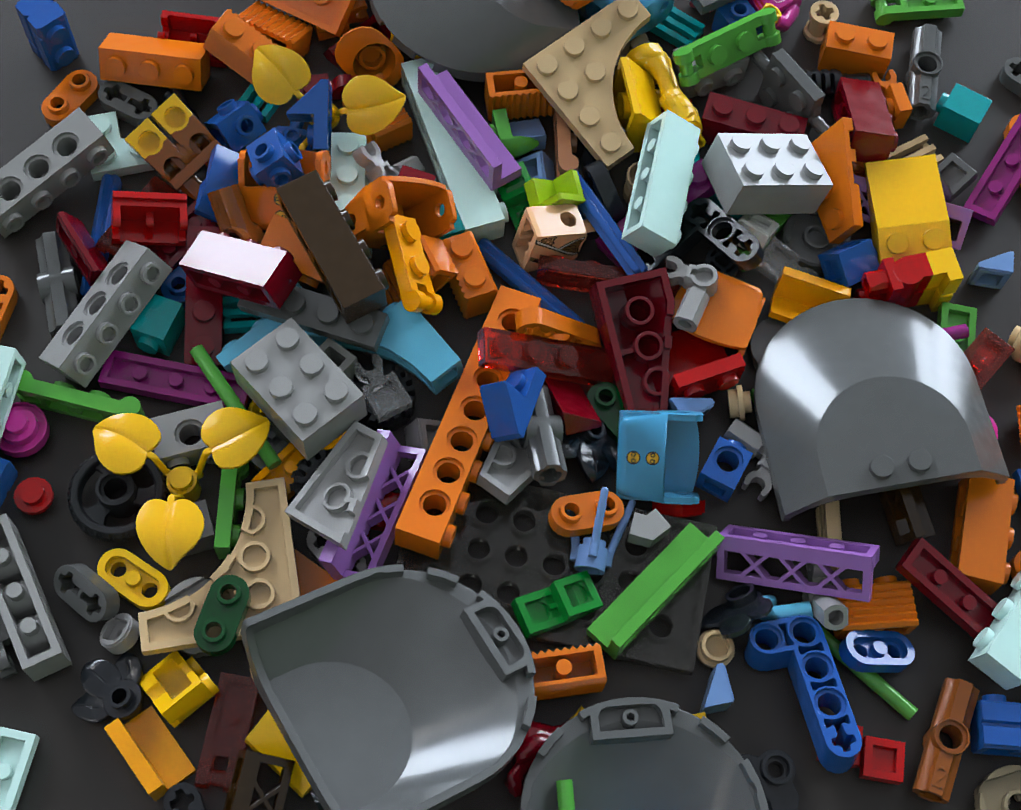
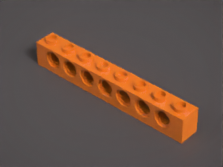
M500 286L395 526V545L437 560L443 547L450 549L457 531V526L453 525L457 514L464 515L471 496L470 493H467L470 482L477 483L479 473L484 462L479 461L483 451L490 452L494 440L491 438L480 387L490 383L506 381L510 372L518 371L520 361L524 363L528 361L533 342L518 336L516 332L507 330L516 331L515 314L517 311L527 307H540L541 298L506 286ZM494 358H503L505 360L499 361L495 360ZM469 416H478V417H480L481 419H480V420H471V419H469V418H467V417H469ZM464 446L467 447L469 450L458 451L454 449V447ZM443 477H451L454 478L456 481L453 483H445L442 482L440 479ZM429 509H439L443 513L432 516L426 513V511Z

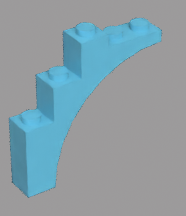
M297 282L296 286L302 288ZM402 300L389 304L382 311L388 314L390 320L377 352L334 340L345 349L368 352L396 363L418 377L435 395L459 378L464 370L461 359L420 312L407 311L402 304ZM266 318L257 320L250 331L241 338L228 342L223 347L221 353L215 357L226 372L233 373L230 362L282 323ZM305 331L318 346L327 339V337Z

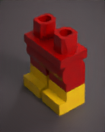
M952 247L905 256L896 262L893 257L882 259L877 270L863 274L861 278L863 288L856 289L853 298L883 300L904 307L929 304L931 312L938 311V307L942 302L949 303L964 276Z

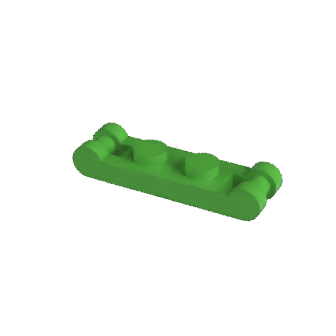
M772 7L761 9L674 51V62L680 68V73L678 74L680 86L690 87L696 85L700 79L763 48L780 44L782 42L780 30H777L775 26L777 21L776 9ZM762 26L763 33L757 35L756 28Z
M27 370L23 371L16 392L21 402H27L41 409L98 423L112 415L122 413H135L146 417L141 403L136 397L127 396L117 400L99 390H90L88 393L76 390L74 386L66 382L55 381L52 384L36 380Z

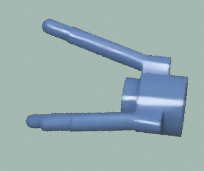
M607 487L601 488L592 537L583 538L582 544H580L579 536L571 537L569 560L575 562V570L579 572L588 570L589 575L605 574V568H612L613 556L636 505L635 500H629L609 546L605 548L606 542L600 539L609 492ZM570 510V516H576L575 513Z

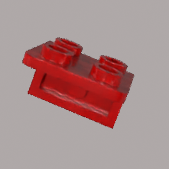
M684 330L671 333L673 338L669 359V399L673 397L701 398L703 395L717 390H726L739 383L746 367L741 353L727 356L723 346L702 340Z

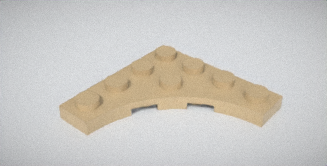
M639 0L613 1L523 63L522 67L525 74L596 160H601L607 170H610L630 156L635 148L620 125L613 101L612 88L615 65L621 51H623L635 33L650 21L651 14Z
M284 477L245 483L246 504L240 529L241 534L231 555L228 554L219 568L210 576V581L190 596L186 595L168 605L138 613L141 652L144 656L198 647L194 639L196 622L211 585L222 576L235 575L247 583L251 593V603L245 619L301 596L291 520L285 513V509L289 505ZM227 589L223 592L222 598L230 600L234 598L236 591L234 589ZM218 626L211 627L207 632V636L211 638L219 636L222 628ZM239 632V634H238V637H237V640H236V641L242 640V636H241V633H240V632Z

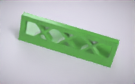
M690 522L587 628L586 634L600 644L601 648L615 660L717 553L725 537L715 530L708 538Z

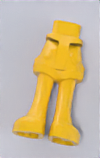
M644 43L632 49L626 57L652 75L654 85L658 84L661 97L659 102L664 112L668 109L700 128L698 145L699 149L702 148L706 141L701 134L703 127L698 110L680 89L672 67V61L668 54L663 51L659 43Z

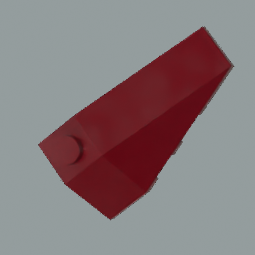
M666 267L596 282L589 290V295L601 339L625 410H668L670 349H672L673 336H671L675 301Z

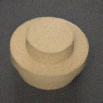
M742 384L736 385V389L727 390L730 418H739V420L745 421V413H752L750 391L743 392Z
M710 629L700 635L696 642L695 650L701 663L709 668H715L719 663H723L726 666L731 662L735 654V645L732 639H724L719 629Z

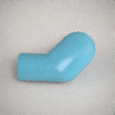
M774 595L763 596V598H769L772 601L773 608L767 617L760 618L762 621L798 615L813 617L810 601L777 606V599Z

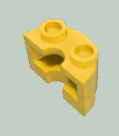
M173 651L142 676L139 683L161 715L174 728L220 691L192 656L185 661L178 651Z

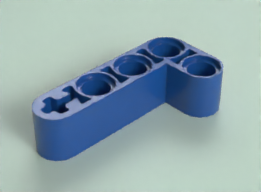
M798 615L756 624L750 631L744 651V658L747 664L758 671H770L787 667L821 765L832 773L847 772L853 766L861 750L862 737L821 625L813 617L807 615ZM795 637L805 638L809 643L799 642ZM757 644H766L772 650L761 649ZM807 671L819 674L821 679L811 677L807 674ZM819 707L829 708L835 715L824 714L820 711Z

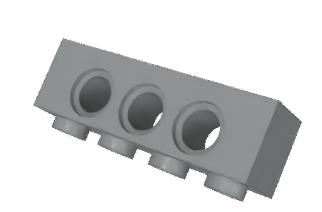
M80 107L0 169V234L4 238L20 230L27 220L40 210L49 207L55 198L68 188L74 187L84 175L94 167L103 164L108 159V156L115 152V149L104 134Z
M126 240L39 356V359L65 378L86 388L173 269L148 247Z
M5 513L0 515V614L22 670L35 682L72 665V661L20 533Z

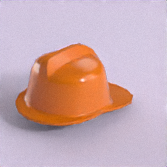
M362 26L351 29L340 38L335 48L336 62L343 71L351 74L352 78L359 75H375L382 72L383 77L386 78V81L391 86L397 84L401 78V63H404L403 55L386 36L373 27Z

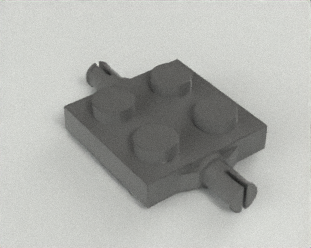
M783 48L772 53L770 59L762 50L753 54L751 60L760 68L763 74V80L757 95L765 107L808 118L804 133L807 136L812 127L819 135L830 128L821 114V105L826 95Z

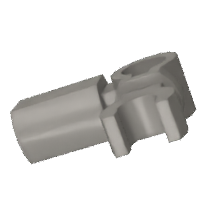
M374 140L352 152L356 163L367 171L365 176L369 180L368 183L373 182L380 176H398L403 165L425 171L417 156L407 157L390 166L388 161H383L381 150Z
M667 256L666 268L675 270L672 273H668L670 285L675 286L679 284L684 289H687L673 319V323L678 329L693 333L698 327L709 298L717 292L718 272L709 264H699L697 266L689 264L688 266L683 264L682 260L678 257Z
M736 418L723 438L727 440L733 439L742 443L746 450L753 453L751 459L755 457L759 459L755 466L756 471L747 474L742 482L741 489L745 491L750 483H758L762 487V491L757 499L763 501L771 491L772 480L759 432Z
M806 563L807 580L809 582L819 583L827 577L817 564ZM802 592L803 602L810 601L813 616L825 628L837 631L849 625L848 608L837 597Z

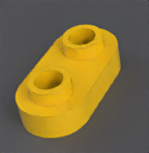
M116 548L102 555L97 565V573L114 587L118 595L144 611L154 610L166 604L165 599L170 592V585L160 571L126 549ZM118 567H126L124 575L120 577L114 576V571ZM148 588H157L155 596L151 598L144 596Z

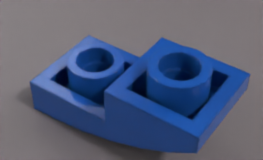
M216 144L212 149L206 178L199 187L194 214L217 223L207 194L238 184L237 159H239V153L219 144Z

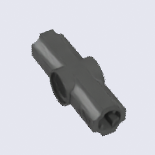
M924 24L923 26L915 27L912 32L909 69L904 80L907 86L906 93L913 108L910 119L922 121L926 118H932L936 112L938 78L943 67V60L940 57L942 32L938 30L937 25Z
M51 231L42 233V236L36 239L35 242L40 273H37V284L42 302L46 307L49 333L54 338L79 304L78 298H81L78 275L72 264L71 255L57 232Z
M544 384L524 438L518 439L520 447L527 449L533 480L538 481L540 486H554L557 482L565 480L568 472L562 450L563 421L560 415H554L549 389Z

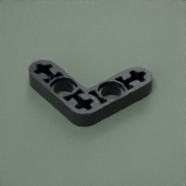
M697 198L687 205L680 228L684 237L676 247L669 249L665 254H661L656 258L641 249L637 250L645 263L648 260L654 262L652 265L646 263L647 271L665 268L667 256H675L681 259L702 239L736 268L743 271H749L758 267L764 258V251L758 239L730 215H726L724 210L708 198ZM700 213H702L703 215L707 214L711 220L710 223L707 224V222L698 215ZM723 228L732 229L731 234L727 238L722 240L715 239L719 230ZM740 243L742 248L748 252L752 250L749 255L740 254L736 246Z

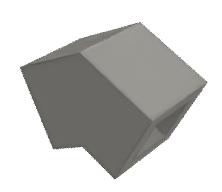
M656 508L647 515L635 512L627 542L651 548L669 533L671 525Z

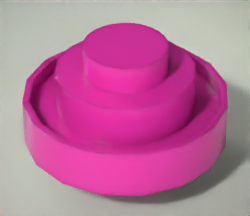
M27 402L13 403L0 441V450L5 455L15 458L28 457L37 453L46 444L50 435V425L44 412L34 404Z

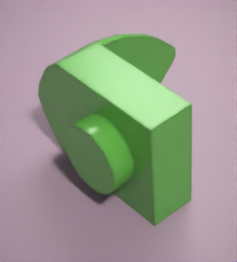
M506 108L492 110V123L488 125L514 159L526 155L539 145V141L534 138L512 135Z

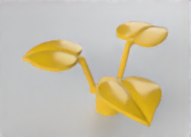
M258 46L254 51L252 82L258 96L265 102L274 105L288 103L293 95L300 100L304 95L299 89L307 86L311 80V73L307 62L298 53L283 46ZM356 76L346 84L342 92V100L346 107L338 109L332 104V129L339 123L340 116L347 114V125L352 132L360 135L378 133L390 125L399 115L406 101V95L376 76ZM307 138L299 145V149H306L308 146Z
M225 407L211 413L201 428L202 441L208 448L202 451L195 470L187 466H178L172 470L166 467L160 458L152 452L161 442V432L151 419L135 413L116 414L102 420L94 427L92 432L95 452L100 463L108 471L119 475L132 474L140 470L144 466L146 459L149 458L166 477V485L170 492L167 502L160 499L149 500L144 503L136 517L138 538L145 551L156 563L166 570H173L178 562L197 544L203 534L205 520L203 513L194 502L201 494V486L198 480L204 476L203 470L208 457L212 454L215 464L221 469H235L245 465L256 456L267 440L271 425L268 418L238 407Z

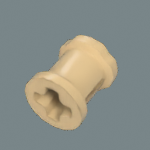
M826 0L817 1L811 6L809 12L810 20L807 21L803 29L805 38L815 44L822 43L830 20L837 21L839 17V10L836 5Z

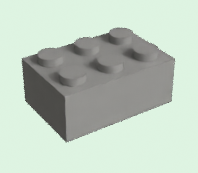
M718 133L701 163L726 215L815 214L833 187V183L807 134Z
M292 317L230 362L237 384L307 461L347 431L354 421L358 422L367 415L364 394Z

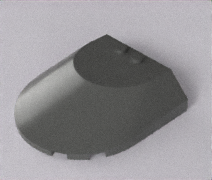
M369 0L378 24L380 26L385 25L394 35L392 42L412 59L418 55L434 64L432 70L441 73L448 70L453 78L474 82H485V72L522 69L524 62L580 25L578 9H572L560 0Z
M868 298L835 300L812 307L790 320L777 332L765 349L755 378L754 409L782 522L790 521L795 515L814 507L856 496L963 478L994 479L996 484H1003L1010 477L969 360L959 345L945 330L922 314L907 307L883 300Z
M403 564L386 565L352 574L249 617L242 622L240 633L254 684L324 810H439L490 781L512 760L522 745L535 714L537 696H535L533 677L536 674V669L529 646L518 625L509 613L485 591L481 590L478 594L458 583L459 576L443 570L428 567L426 572L404 570Z
M625 697L597 703L583 709L577 716L567 721L560 728L558 727L537 752L524 781L519 803V810H558L556 781L572 779L575 810H769L763 787L748 758L746 760L742 758L728 741L731 737L705 716L700 719L687 711L679 709L680 705L677 703L648 697Z

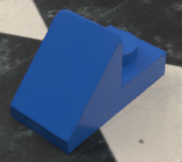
M321 79L286 112V115L291 122H314L313 125H308L307 128L308 146H313L315 152L328 150L331 156L332 86L329 79Z
M538 367L510 372L506 381L490 383L480 387L491 438L495 442L524 438L546 378V374Z

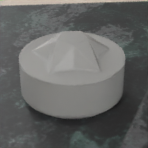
M127 613L117 614L103 626L100 633L101 645L112 654L119 655L125 653L133 647L140 636L139 622Z

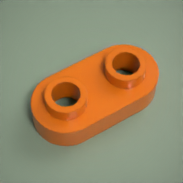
M76 70L68 74L42 102L41 110L46 122L51 127H54L78 107L85 112L98 98L100 86L97 77L88 70Z
M601 490L558 498L548 513V522L552 530L563 537L592 534ZM610 491L608 492L606 506L611 511H605L602 532L614 529L624 515L622 500ZM565 510L573 511L576 516L567 515Z

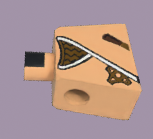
M574 204L526 207L512 242V247L520 267L526 272H531L577 258L584 241L597 239L599 235L587 219H582L578 207Z

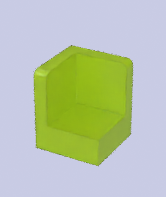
M568 170L554 180L532 178L524 183L530 207L563 204L578 206L585 202L576 170Z

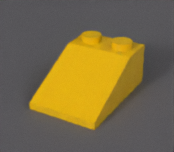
M935 154L864 163L872 242L878 253L879 265L882 259L893 257L896 262L905 256L952 247L950 221Z

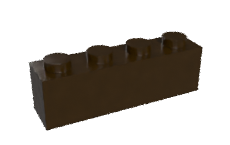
M314 170L276 188L281 209L346 324L387 305L385 290L389 289L388 281L380 268L374 270L369 261L372 259V255L364 239L357 240L352 230L355 229V226L346 209L340 211L335 201L338 200V197L329 180L323 182L317 170Z

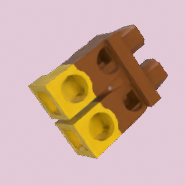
M173 93L151 114V117L175 141L174 143L148 117L124 140L177 192L181 190L195 201L202 183L196 174L205 166L208 168L212 149L216 144H221L177 95Z

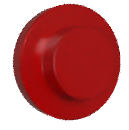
M31 477L23 480L14 492L16 506L20 511L29 515L45 512L51 506L54 499L53 488L48 481L40 477Z

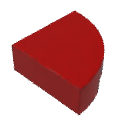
M699 499V504L692 505L663 504L652 501V511L656 508L662 515L681 518L702 515V513H705V500Z

